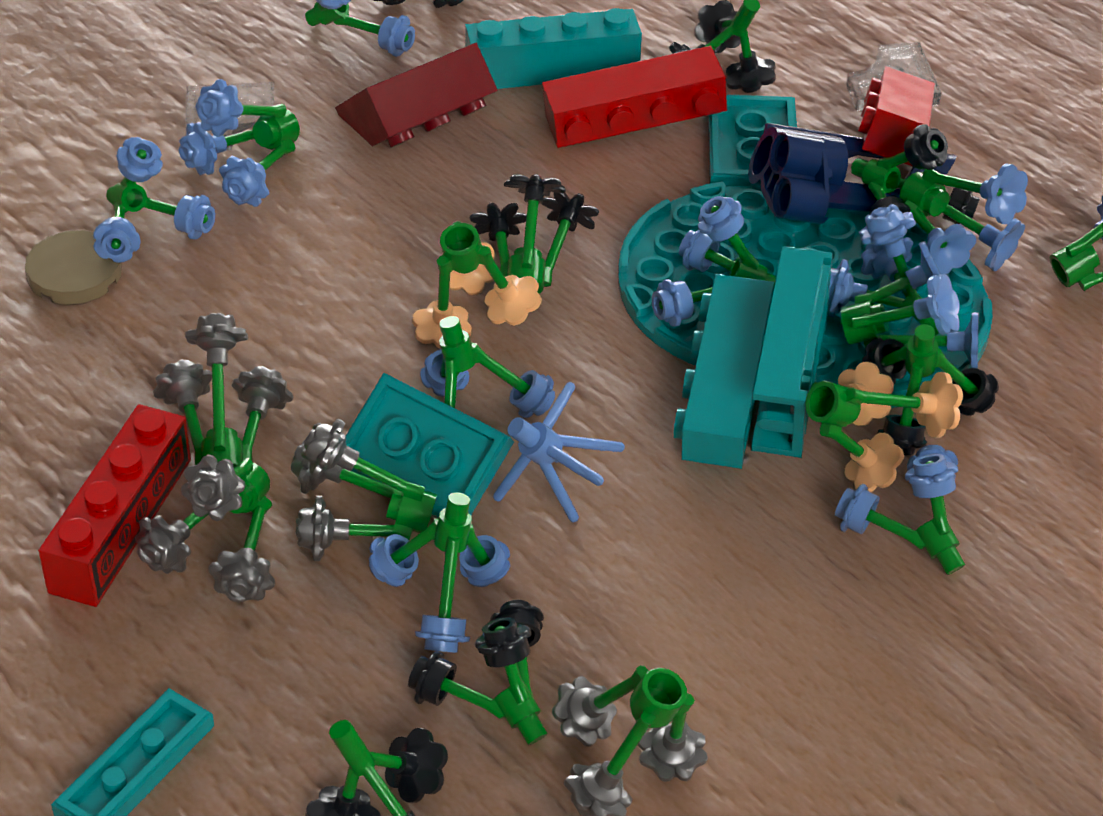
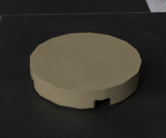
M86 230L64 231L48 236L33 246L26 256L25 273L30 288L39 297L42 298V293L45 296L51 297L53 303L62 305L83 304L99 299L108 293V286L114 280L117 284L121 278L122 263H116L110 258L103 259L96 253L93 247L96 241L93 237L94 232Z

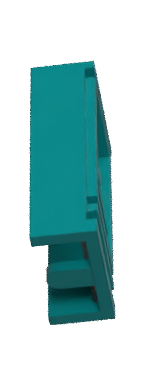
M782 246L753 392V400H759L760 404L751 451L802 458L804 434H806L809 418L805 401L812 384L816 380L828 315L833 254L831 252L817 251L807 247L794 248Z

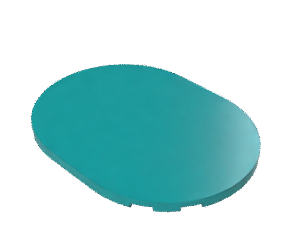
M723 181L691 188L690 194L671 202L665 199L649 209L637 220L624 239L618 265V285L621 299L627 313L637 327L659 347L695 366L697 360L691 359L693 335L695 330L704 331L705 322L699 321L701 301L693 303L694 309L690 318L681 320L679 326L672 327L669 322L659 320L656 317L652 308V294L657 291L658 284L665 279H669L672 282L681 280L687 284L690 292L713 287L716 274L729 276V270L715 263H712L705 272L695 268L687 270L683 265V257L679 255V247L685 235L690 230L695 232L699 230L698 224L700 222L698 217L701 207L711 198L717 196L731 197L735 201L740 202L744 224L737 234L748 251L759 261V264L767 267V273L777 276L782 246L794 248L807 247L817 251L833 253L831 268H837L842 259L848 260V272L852 274L854 282L868 285L867 290L875 291L892 283L887 275L874 279L871 274L864 275L861 272L863 265L861 255L865 251L867 244H862L859 231L866 226L865 218L869 215V212L828 208L825 217L829 218L823 224L779 219L770 210L762 194L761 185L750 183V186L726 187ZM917 223L909 228L903 237L911 238L913 241L910 249L912 259L906 262L909 270L920 265L921 249L919 243L925 241L927 244L928 235ZM729 240L720 241L718 253L735 261L739 255ZM969 259L962 267L952 268L947 276L951 281L952 290L956 292L960 303V310L957 314L959 318L958 331L964 332L969 325L972 312H979V362L984 354L990 335L993 318L992 301L988 298L982 284V275ZM927 283L916 288L917 293L922 298L928 297ZM902 291L891 295L906 299ZM849 301L847 305L855 304V302ZM883 304L886 311L897 309V307ZM841 308L834 318L827 315L815 382L828 381L838 384L839 375L847 369L855 370L862 363V358L866 355L863 342L851 345L847 342L841 321ZM914 317L888 322V332L881 333V335H914L915 328L920 324ZM939 346L945 357L959 371L971 368L964 351H947V347ZM937 367L933 374L922 377L920 386L924 381H931L937 372L944 371ZM908 371L902 379L896 380L892 394L906 396L910 379Z

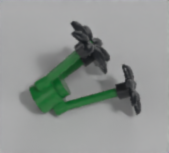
M513 174L509 180L504 182V186L519 188V193H525L524 201L528 202L527 214L517 213L519 209L517 203L508 204L501 211L495 203H489L487 205V213H473L469 218L471 222L476 223L474 227L479 235L489 232V240L497 242L500 270L504 277L509 275H515L519 278L532 276L539 284L537 292L540 294L544 287L551 286L552 272L568 230L575 231L577 222L586 228L594 229L595 222L591 217L597 216L599 210L590 205H583V194L578 193L570 199L565 193V187L561 185V181L557 178H545L542 180V177L538 174L531 175L530 178L521 174ZM550 192H554V193H553L554 198H552V197H545V198H543L544 196H550ZM539 204L551 209L552 211L547 215V219L557 221L559 224L546 260L542 258L541 251L534 248ZM526 222L524 246L515 249L514 255L510 257L507 237L509 234H520L516 224Z

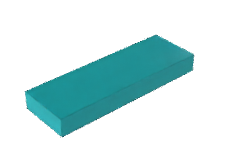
M168 688L51 804L53 815L127 816L214 727L213 714Z

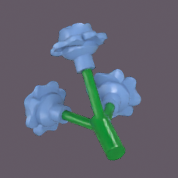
M894 204L888 207H879L866 216V226L859 231L862 244H867L865 251L861 255L863 259L861 272L864 275L871 274L874 279L887 275L889 280L894 282L907 276L905 272L909 269L906 262L912 259L910 249L913 241L911 238L903 237L907 233V229L913 227L916 223L912 212L902 213ZM842 259L837 268H831L829 317L834 318L839 309L847 305L849 301L855 302V296L873 292L867 290L868 285L854 282L852 274L848 272L849 264L846 259ZM912 286L901 290L906 299L890 295L876 303L902 308L914 305V301L922 299V297L917 293L916 288L913 289ZM914 316L920 325H930L934 328L935 335L939 334L932 317L920 320Z

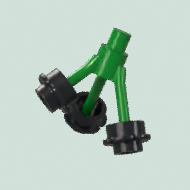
M927 124L917 126L913 133L906 138L904 152L879 160L871 159L867 161L862 158L854 160L851 166V173L862 178L863 183L868 185L869 190L877 200L870 208L869 215L873 210L879 207H888L891 204L896 205L902 213L910 212V207L902 199L894 196L886 197L885 194L893 192L896 188L901 189L906 179L901 178L900 169L896 166L907 161L917 169L933 170L937 166H942L947 159L948 143L943 133L937 128L930 129ZM953 188L948 204L973 218L980 198L972 195V191ZM943 214V219L951 221L954 224H960L952 218L948 217L947 215Z
M922 324L917 326L914 330V336L905 345L895 339L883 340L877 338L870 341L865 347L866 355L862 358V362L876 364L880 374L891 377L893 384H895L897 379H902L907 371L910 373L906 396H913L914 393L919 392L922 377L930 376L939 367L944 372L950 374L953 380L952 384H957L962 389L963 399L958 407L961 414L972 416L975 412L984 413L995 402V393L999 390L997 379L992 374L986 375L984 371L976 368L959 371L939 348L938 342L935 339V330L930 325ZM903 407L902 415L886 416L884 428L879 429L877 434L886 433L893 438L894 444L903 450L904 455H914L916 449L927 445L924 437L926 427L920 425L917 419L913 418L914 412L912 409Z
M511 600L500 607V613H494L491 616L489 623L482 628L483 634L475 642V646L479 653L483 654L487 666L505 668L510 684L507 689L503 690L493 699L453 681L457 666L455 663L444 659V654L438 651L434 652L429 658L421 656L417 660L411 671L408 687L415 690L414 700L417 704H422L425 700L439 706L447 694L450 693L486 709L499 719L505 717L512 729L518 727L527 744L532 745L548 734L537 716L541 710L532 695L527 656L530 653L529 647L535 645L541 637L540 630L543 627L541 621L544 619V615L539 608L527 601Z

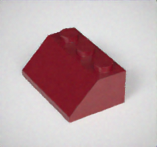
M476 42L367 87L336 106L335 109L338 115L372 147L387 140L390 148L414 138L415 136L412 132L414 128L424 125L426 131L429 132L451 122L449 113L460 109L462 115L466 116L486 107L484 98L497 92L498 89Z

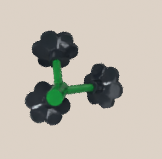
M720 0L714 6L705 5L698 12L699 23L694 29L697 40L706 42V45L700 44L697 48L711 46L714 53H721L726 47L736 48L741 43L740 62L733 63L726 68V85L730 89H742V91L747 93L755 92L762 85L772 84L776 80L775 62L771 59H760L750 47L747 29L760 8L758 0H744L738 12L734 11L733 5L727 0ZM673 42L669 46L672 54L691 50L685 44L680 45L677 42Z
M340 720L332 725L329 735L349 765L345 784L340 788L337 786H326L321 789L318 799L311 801L307 805L305 815L381 816L380 812L370 805L369 795L363 790L357 789L359 776H364L392 816H416L412 810L406 812L374 767H386L385 780L387 784L398 789L403 801L417 803L425 794H436L441 790L444 784L442 769L448 760L447 749L443 744L434 742L433 735L429 730L415 728L407 737L395 738L389 747V754L370 752L349 720Z

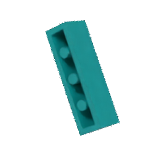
M613 8L602 12H570L558 16H527L523 19L485 20L480 23L465 24V47L477 42L497 89L542 85V82L633 63L640 61L642 32L633 9Z
M716 274L712 293L703 292L699 321L705 322L704 331H694L691 347V359L697 360L696 368L686 369L682 398L689 399L687 409H677L674 424V438L682 439V460L742 469L755 405L753 392L774 291V282Z

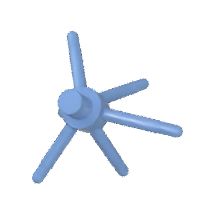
M566 383L543 423L535 422L530 424L521 417H517L510 422L507 430L508 434L519 442L518 447L522 455L493 494L495 501H501L531 460L541 467L571 522L578 521L579 515L551 463L559 462L597 486L604 483V478L563 452V446L622 452L625 449V445L617 441L559 435L552 430L575 390L574 383Z

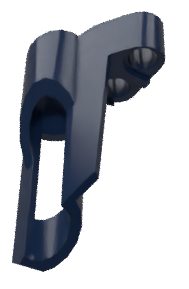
M766 123L764 133L756 144L751 156L748 179L751 184L761 185L762 194L775 217L823 224L829 218L825 217L828 208L869 212L872 205L877 202L868 185L844 181L848 168V158L856 155L879 159L886 157L863 150V137ZM947 153L945 163L942 166H937L934 170L946 175L953 166L957 156ZM912 167L904 179H907L917 171L924 172L925 169ZM896 188L891 193H885L886 197L894 196L900 198L901 189Z

